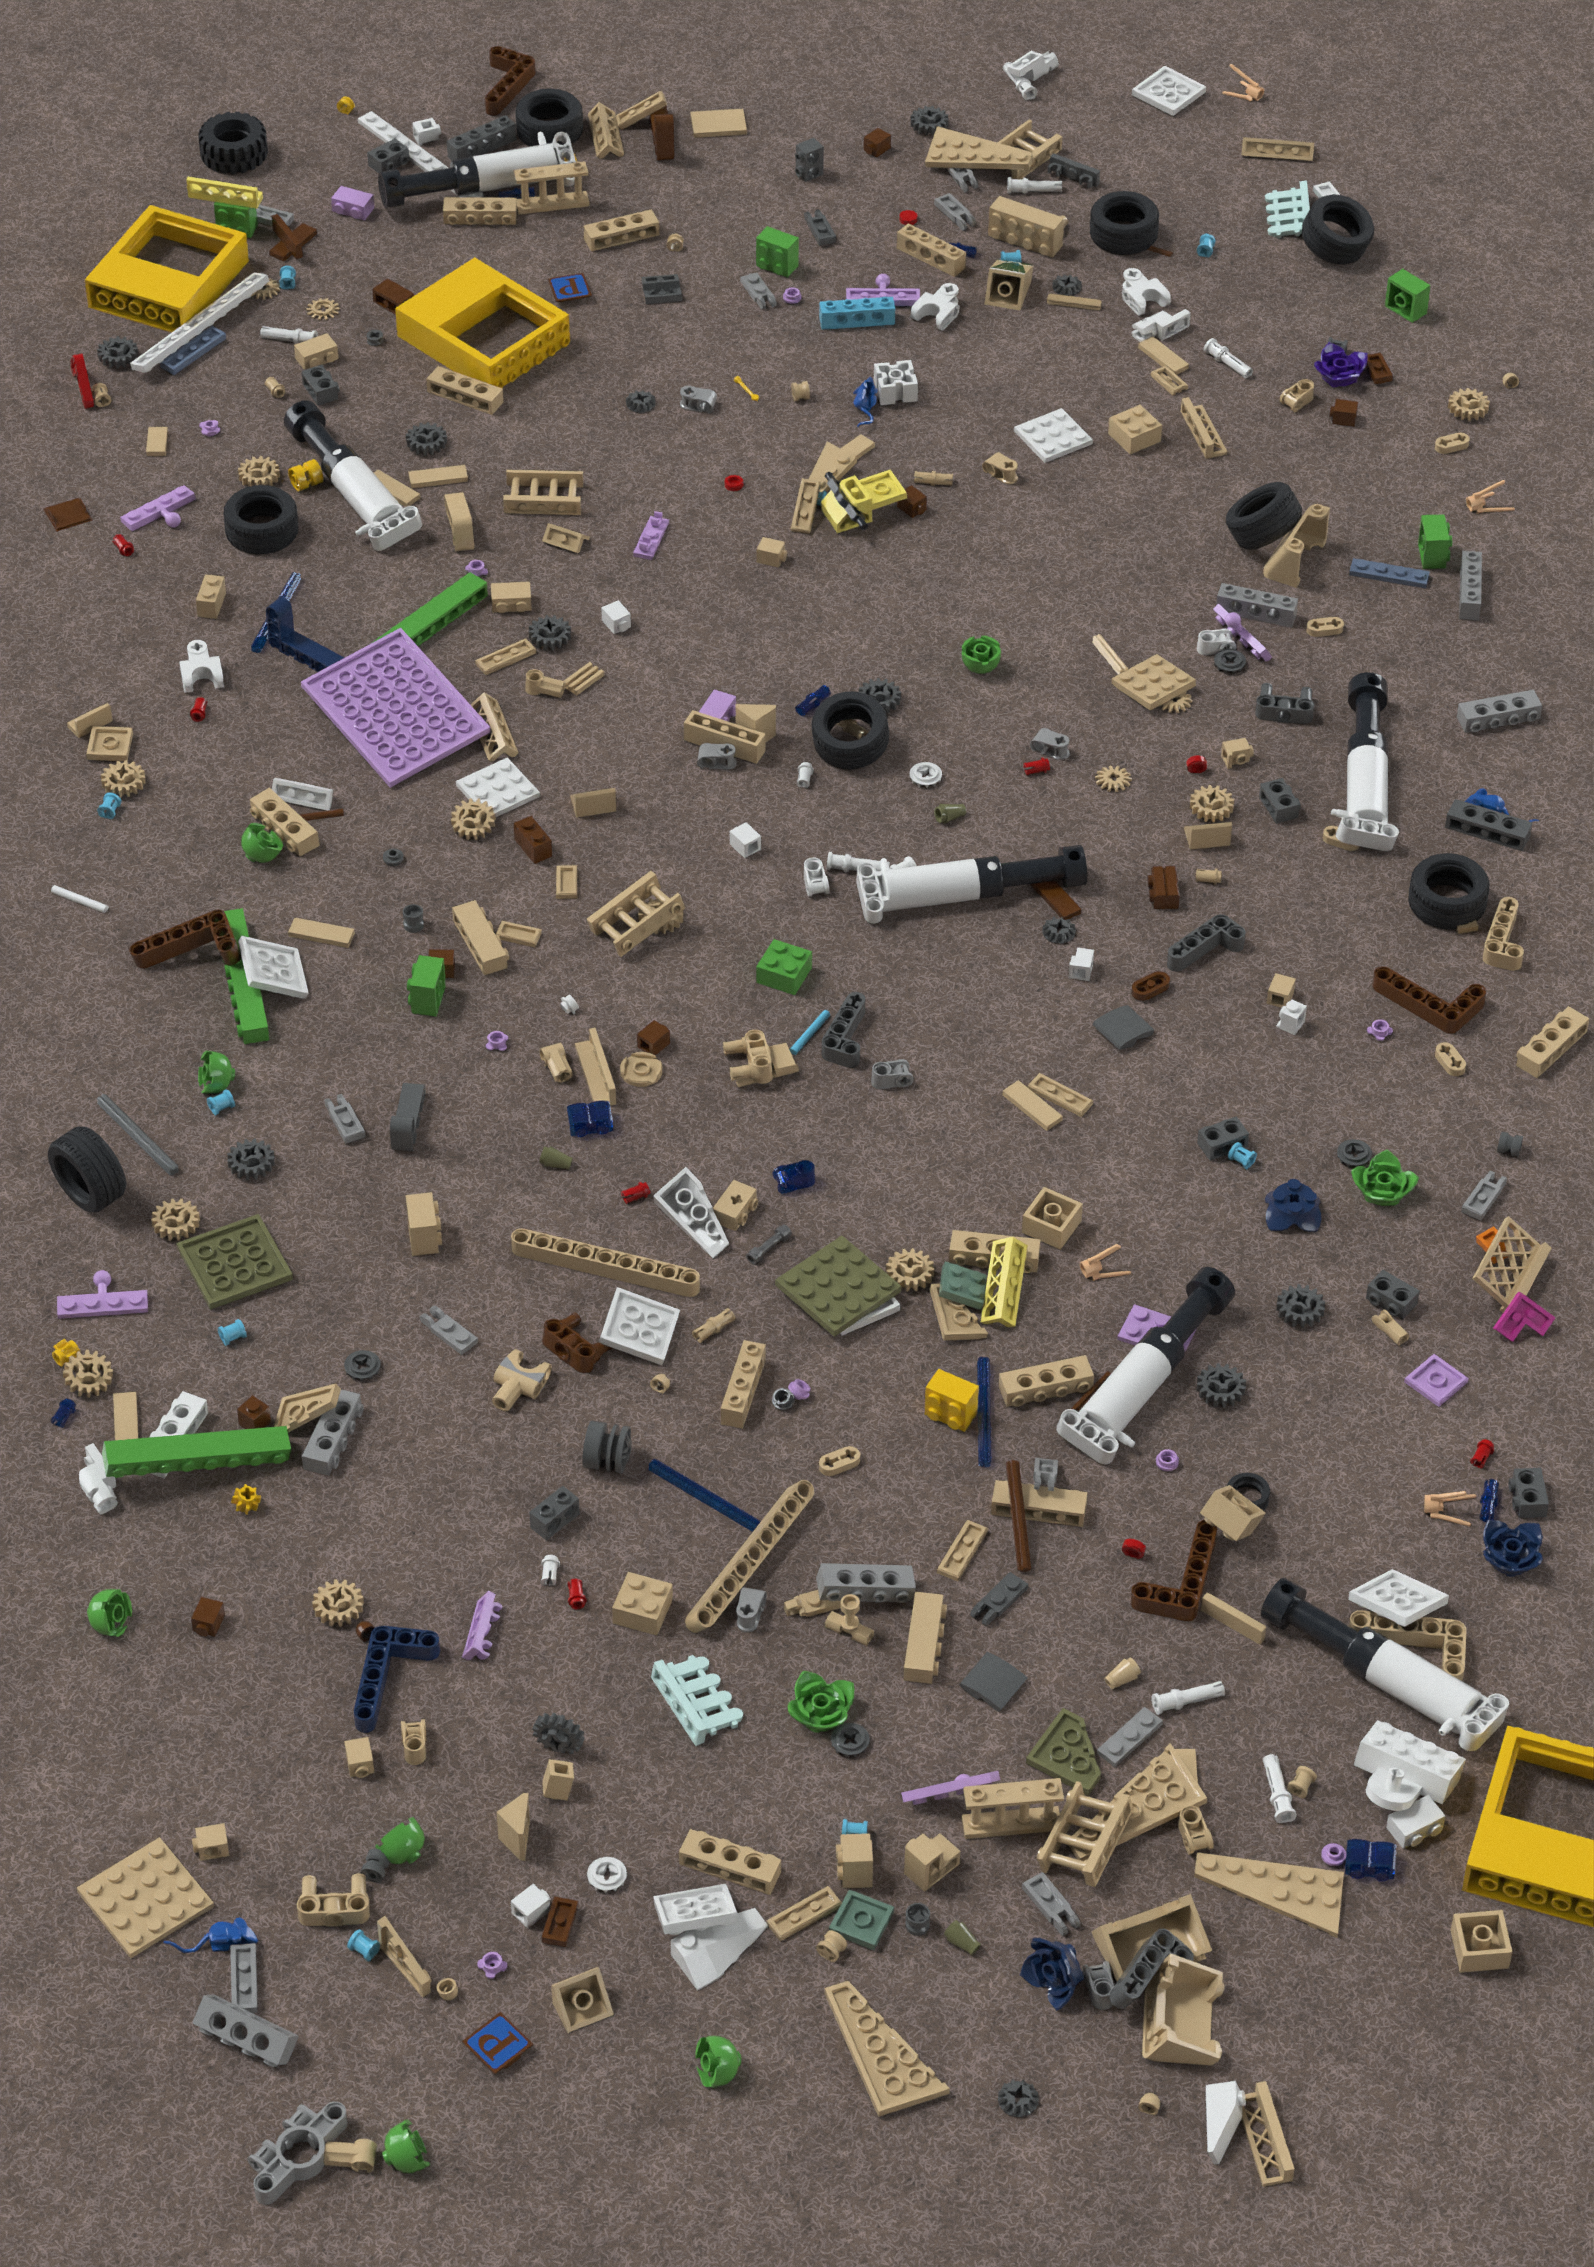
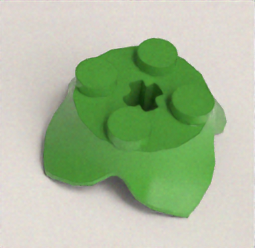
M1389 1150L1377 1154L1371 1160L1368 1168L1358 1166L1351 1171L1352 1178L1365 1196V1200L1381 1206L1399 1204L1400 1200L1414 1189L1419 1180V1177L1411 1171L1402 1172L1398 1158Z
M803 1671L795 1684V1700L790 1701L788 1704L789 1714L814 1733L832 1730L843 1724L847 1720V1712L854 1700V1683L846 1680H836L831 1684H827L820 1675Z

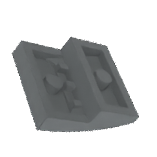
M678 274L641 277L646 304L682 301Z
M1128 1005L1116 1008L1093 1022V1026L1119 1050L1130 1048L1135 1045L1138 1039L1150 1037L1154 1033V1029Z
M986 1652L959 1685L975 1699L982 1698L994 1710L1000 1712L1028 1677L1005 1660Z

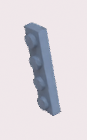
M214 326L209 327L187 344L180 347L175 353L167 356L160 363L161 368L173 375L177 374L224 341L226 333Z
M1353 558L1349 575L1426 588L1430 571Z

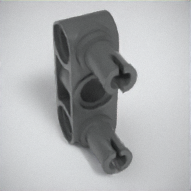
M1263 683L1261 685L1260 696L1256 699L1255 715L1257 718L1308 724L1313 720L1314 702L1312 701V688L1303 687L1300 698L1272 695V684Z

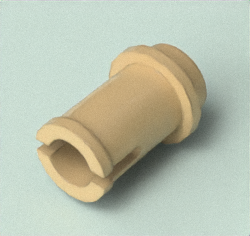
M274 377L266 379L265 386L269 388L271 395L276 398L283 397L285 387L279 384Z
M1216 868L1215 870H1196V882H1212L1214 885L1221 883L1222 871H1218Z

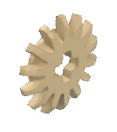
M269 278V282L264 285L266 286L265 290H257L251 297L256 295V299H259V297H262L263 300H265V297L271 299L272 294L276 296L278 295L276 291L280 292V288H278L280 284H277L276 280Z
M319 298L318 301H312L313 305L308 304L310 308H306V310L311 311L308 312V315H313L311 316L313 319L319 316L318 320H321L322 317L328 320L327 316L334 318L333 314L338 315L337 311L340 310V307H337L339 306L338 303L333 304L334 300L329 301L328 298L321 300ZM321 307L328 308L326 311L319 310Z
M1186 691L1176 696L1177 702H1173V700L1162 704V710L1169 709V713L1172 710H1176V713H1179L1181 709L1185 712V707H1191L1189 704L1192 703L1191 695L1186 694Z
M1109 766V770L1103 767L1102 771H1098V775L1095 776V779L1098 780L1096 784H1102L1101 789L1107 787L1108 792L1111 789H1115V792H1118V788L1125 790L1124 785L1129 787V782H1132V778L1129 777L1131 774L1126 772L1125 768L1119 771V766L1115 770H1113L1112 766ZM1112 775H1114L1115 778H1117L1116 781H1113L1111 779Z

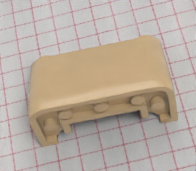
M1314 504L1302 514L1299 522L1283 537L1265 564L1263 573L1266 578L1295 588L1300 583V559L1303 550H1311L1313 546L1317 545L1323 548L1326 543L1329 507Z
M1191 1894L1132 1917L1102 1925L1092 1931L1094 1940L1105 1961L1109 1962L1111 1972L1116 1981L1120 1979L1143 1943L1157 1930L1162 1928L1170 1931L1190 1948L1194 1955L1193 1962L1197 1963L1207 1959L1205 1954L1211 1952L1212 1949Z
M1170 1954L1164 1959L1145 1988L1142 2046L1144 2058L1157 2062L1209 2066L1220 2060L1222 2055L1220 2043L1211 2040L1212 2002L1217 1997H1220L1224 1991V1983H1222L1223 1972L1174 1954Z

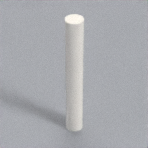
M56 885L51 889L53 894L103 913L109 908L108 905Z

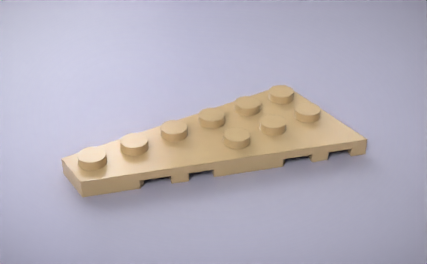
M937 126L925 164L926 167L1030 170L1033 152Z
M1171 1743L1159 1757H1155L1150 1762V1765L1142 1773H1138L1110 1802H1117L1121 1793L1130 1795L1134 1809L1116 1846L1180 1816L1181 1809L1185 1806L1199 1807L1207 1803L1206 1795ZM1099 1810V1813L1092 1820L1104 1823V1821L1108 1820L1111 1813ZM1081 1827L1072 1836L1094 1842L1098 1840L1101 1832ZM1068 1845L1078 1860H1088L1091 1851Z
M1197 1853L1195 1878L1218 1888H1225L1236 1893L1237 1896L1253 1900L1258 1905L1291 1919L1295 1918L1307 1923L1308 1926L1328 1932L1333 1937H1338L1344 1872Z
M849 1981L825 1988V1996L878 2117L950 2094V2088L935 2076V2072L930 2067H926L918 2058V2054L906 2041L884 2022V2018L879 2013H875L867 2004V2000Z

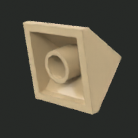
M736 704L737 725L765 733V743L776 736V705Z
M615 788L570 795L576 818L616 811Z
M1232 822L1184 827L1190 850L1230 846Z
M523 1793L497 1811L498 1839L521 1861H525L530 1825L528 1793Z
M599 1967L552 1985V2002L567 2033L614 2015Z

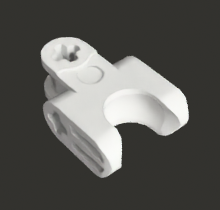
M1129 268L1124 271L1123 277L1126 281L1123 283L1122 298L1138 316L1145 314L1146 301L1157 302L1162 307L1170 305V293L1157 278L1147 280L1141 271L1135 268Z
M952 283L943 284L934 295L925 292L913 304L911 318L919 321L924 316L934 315L936 316V328L943 331L959 313L960 307L956 297L958 294L957 285Z
M191 641L187 645L189 660L179 661L184 693L193 692V684L203 678L211 680L214 683L215 689L224 688L219 656L209 657L207 645L204 641Z

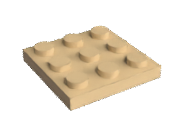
M1156 654L1113 677L1112 684L1151 711L1195 687L1196 679Z

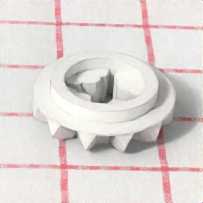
M918 763L910 770L912 783H917L918 787L925 785L928 788L929 785L935 786L937 782L941 781L942 771L933 763Z
M602 1857L592 1862L588 1868L587 1876L589 1884H592L595 1890L600 1889L606 1893L608 1890L616 1892L619 1886H623L627 1878V1872L624 1864L618 1859ZM607 1868H609L610 1875L612 1876L609 1877L608 1881H605L603 1875Z

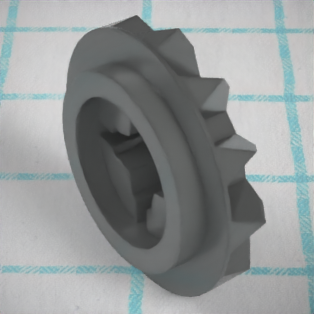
M1063 274L1062 277L1057 276L1053 280L1052 287L1060 295L1071 296L1080 292L1082 283L1078 280V277H1072L1071 274L1069 276Z
M636 390L635 393H629V396L626 397V406L634 412H647L656 405L655 396L651 395V392L645 393L644 390L641 392Z
M1232 649L1222 650L1214 658V666L1218 667V671L1224 670L1225 674L1228 671H1231L1233 674L1235 671L1241 672L1246 664L1245 656L1241 652Z
M1053 917L1052 920H1046L1042 933L1050 942L1066 943L1071 941L1076 934L1075 924H1072L1070 919L1064 920L1063 917L1060 919ZM1061 926L1062 929L1057 933V928Z
M1350 1139L1338 1146L1337 1157L1340 1158L1341 1163H1346L1348 1167L1351 1165H1355V1167L1360 1165L1366 1166L1367 1162L1371 1161L1372 1150L1365 1142ZM1352 1149L1358 1155L1357 1157H1353L1351 1154Z
M360 1350L353 1352L346 1358L344 1367L346 1374L350 1375L353 1380L360 1378L363 1381L364 1378L372 1379L374 1374L377 1375L379 1368H381V1363L375 1353ZM366 1363L367 1368L363 1367L359 1370V1365Z
M845 1723L833 1731L831 1744L837 1753H842L845 1757L848 1755L856 1757L859 1753L865 1752L867 1746H869L870 1738L867 1730L861 1725ZM846 1738H855L854 1744L851 1742L846 1744Z
M1013 2079L1008 2084L1004 2083L998 2093L999 2106L1005 2113L1014 2117L1027 2116L1038 2106V2092L1034 2089L1033 2084L1026 2083L1024 2079L1022 2081H1015ZM1021 2090L1022 2098L1015 2104V2096Z

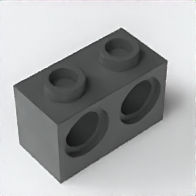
M394 138L367 152L368 166L379 173L405 165L409 162V148Z
M815 138L796 144V175L805 182L824 175V146Z
M323 365L301 371L302 384L317 406L338 399L339 385L336 381H333L330 372L326 371Z
M1283 778L1260 784L1259 798L1276 824L1298 818L1299 810L1301 809L1300 801L1298 798H1295L1291 787L1286 784Z
M1236 1116L1198 1130L1197 1144L1211 1161L1229 1154L1230 1149L1236 1142L1241 1143L1243 1148L1248 1147L1249 1133Z
M1382 1270L1368 1284L1366 1299L1372 1305L1380 1306L1387 1310L1391 1316H1397L1403 1320L1418 1304L1420 1290Z
M1514 1469L1513 1476L1508 1481L1509 1491L1514 1492L1512 1497L1513 1510H1517L1519 1518L1546 1517L1549 1503L1542 1469Z
M564 1486L560 1487L529 1512L530 1528L547 1541L580 1514L579 1498Z

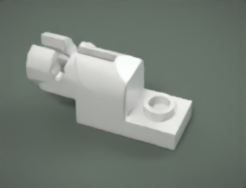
M1030 51L1007 66L1010 74L1018 77L1023 76L1035 81L1057 68L1058 59L1053 52L1049 54V51L1044 54Z
M1185 309L1171 316L1165 311H1161L1151 317L1144 318L1143 321L1132 325V328L1136 329L1132 331V336L1139 342L1152 336H1156L1163 341L1190 326V312Z
M92 1443L85 1447L86 1457H84V1461L87 1467L80 1470L79 1481L89 1500L95 1503L94 1507L99 1514H104L114 1509L118 1504L116 1501L117 1497L113 1492V1488L116 1487L115 1477H106L103 1457Z

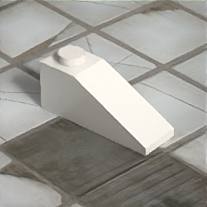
M1236 2081L1206 2085L1207 2147L1213 2164H1219L1242 2118V2106L1246 2105L1245 2093L1239 2089Z

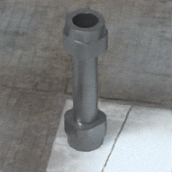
M784 1224L774 1230V1235L760 1247H753L746 1254L747 1260L754 1265L762 1261L763 1255L778 1242H785L792 1234L790 1228Z

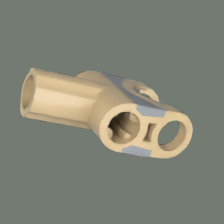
M517 1349L513 1350L501 1362L494 1374V1382L502 1385V1387L492 1398L493 1405L506 1412L511 1409L521 1394L536 1399L551 1375V1364L544 1362L533 1369L523 1368L520 1366L523 1360V1352Z

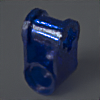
M809 1160L781 1165L772 1172L773 1178L778 1182L777 1188L781 1194L811 1187L816 1182L815 1165Z

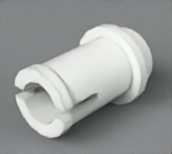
M803 762L798 767L797 786L808 788L814 769L810 763Z
M546 1555L541 1562L543 1566L541 1583L547 1585V1580L550 1578L549 1585L554 1586L560 1562L558 1557Z

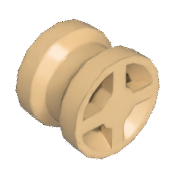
M803 381L801 384L796 382L791 384L794 401L810 399L807 381Z
M830 1930L825 1934V1940L818 1943L816 1950L820 1956L831 1962H836L839 1958V1953L847 1948V1942L839 1933Z

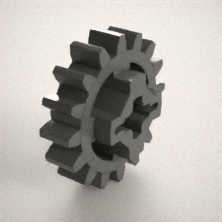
M924 106V109L919 107L918 111H913L910 122L913 130H919V134L924 132L925 135L929 133L934 135L937 126L945 129L948 127L949 119L946 111H940V107L934 109V106Z
M119 336L114 339L110 337V341L103 340V344H99V349H97L99 362H103L104 366L109 364V368L116 366L117 369L120 366L125 368L126 364L133 362L139 355L137 344L133 343L132 339L127 341V337L120 339Z
M429 422L426 424L419 423L418 427L413 425V430L408 429V434H406L407 447H410L411 452L416 450V454L423 452L424 456L427 453L434 455V451L441 452L440 448H445V444H447L446 430H443L442 426L437 427L436 423L430 425Z
M546 615L545 619L538 617V622L533 620L532 625H529V639H531V644H536V648L543 646L544 650H547L548 647H551V650H554L555 647L561 649L562 644L567 645L568 640H571V626H569L568 621L563 622V617L556 619V615L552 618Z
M877 678V681L869 679V684L864 682L863 687H859L860 693L875 698L882 704L887 713H890V708L896 710V705H900L901 691H899V686H895V682L888 683V679L881 681L880 678Z
M256 1138L252 1142L245 1139L244 1144L237 1142V1148L231 1147V1153H227L228 1168L231 1169L232 1174L237 1173L239 1179L242 1176H246V1180H249L252 1176L257 1180L258 1175L265 1177V1171L271 1172L272 1166L275 1165L274 1150H271L270 1144L265 1146L264 1140L257 1143Z
M1298 1284L1295 1289L1290 1285L1288 1291L1283 1289L1281 1295H1278L1276 1311H1279V1318L1285 1317V1323L1291 1321L1293 1327L1300 1324L1304 1328L1306 1323L1313 1326L1314 1321L1320 1322V1317L1324 1316L1325 1301H1323L1322 1294L1317 1295L1316 1288L1311 1291L1309 1290V1285L1301 1288V1285Z
M1217 1363L1216 1368L1208 1365V1371L1201 1370V1375L1197 1377L1196 1390L1200 1392V1398L1206 1397V1404L1212 1401L1214 1402V1407L1222 1404V1407L1226 1408V1403L1234 1406L1235 1400L1241 1401L1242 1395H1245L1246 1379H1243V1373H1237L1236 1367L1229 1369V1364L1221 1367Z
M544 1713L543 1716L539 1715L532 1728L534 1731L533 1736L538 1737V1743L545 1744L544 1748L551 1747L553 1751L564 1754L565 1751L573 1754L574 1751L578 1752L585 1739L583 1736L584 1731L579 1730L580 1725H575L572 1719L566 1720L564 1715L560 1716L552 1713L551 1716L547 1713Z

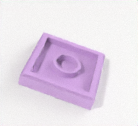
M1433 1354L1410 1373L1404 1382L1440 1407L1467 1384L1469 1378Z

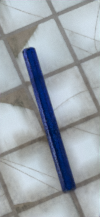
M291 573L278 598L285 597L290 601L301 581L300 573ZM266 619L251 644L252 652L260 653L268 640Z
M981 1356L977 1362V1385L979 1386L978 1464L980 1467H990V1359Z
M653 1459L649 1463V1471L753 1532L761 1521L663 1462Z

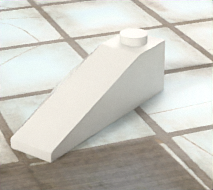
M687 1167L653 1195L654 1203L712 1258L716 1257L729 1245L701 1182Z
M755 1908L737 1913L738 1922H733L729 1926H710L702 1931L688 1930L671 1939V1956L697 1991L718 1980L725 1970L739 1958L742 1952L751 1946L768 1928L767 1923Z

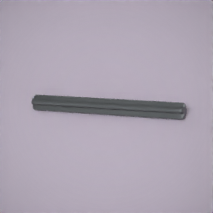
M106 1094L98 1096L97 1104L170 1176L179 1172L178 1165Z

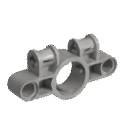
M330 2102L318 2114L305 2105H299L297 2112L289 2120L286 2119L282 2122L285 2131L279 2136L276 2144L266 2139L262 2142V2147L254 2155H250L247 2158L250 2166L259 2173L253 2183L255 2197L259 2203L265 2205L272 2204L295 2180H307L320 2173L324 2167L325 2144L333 2142L347 2127L346 2108L342 2103ZM298 2142H309L313 2149H319L317 2155L314 2154L309 2162L303 2164H294L293 2161L286 2160L283 2157L285 2150L291 2149L293 2144Z

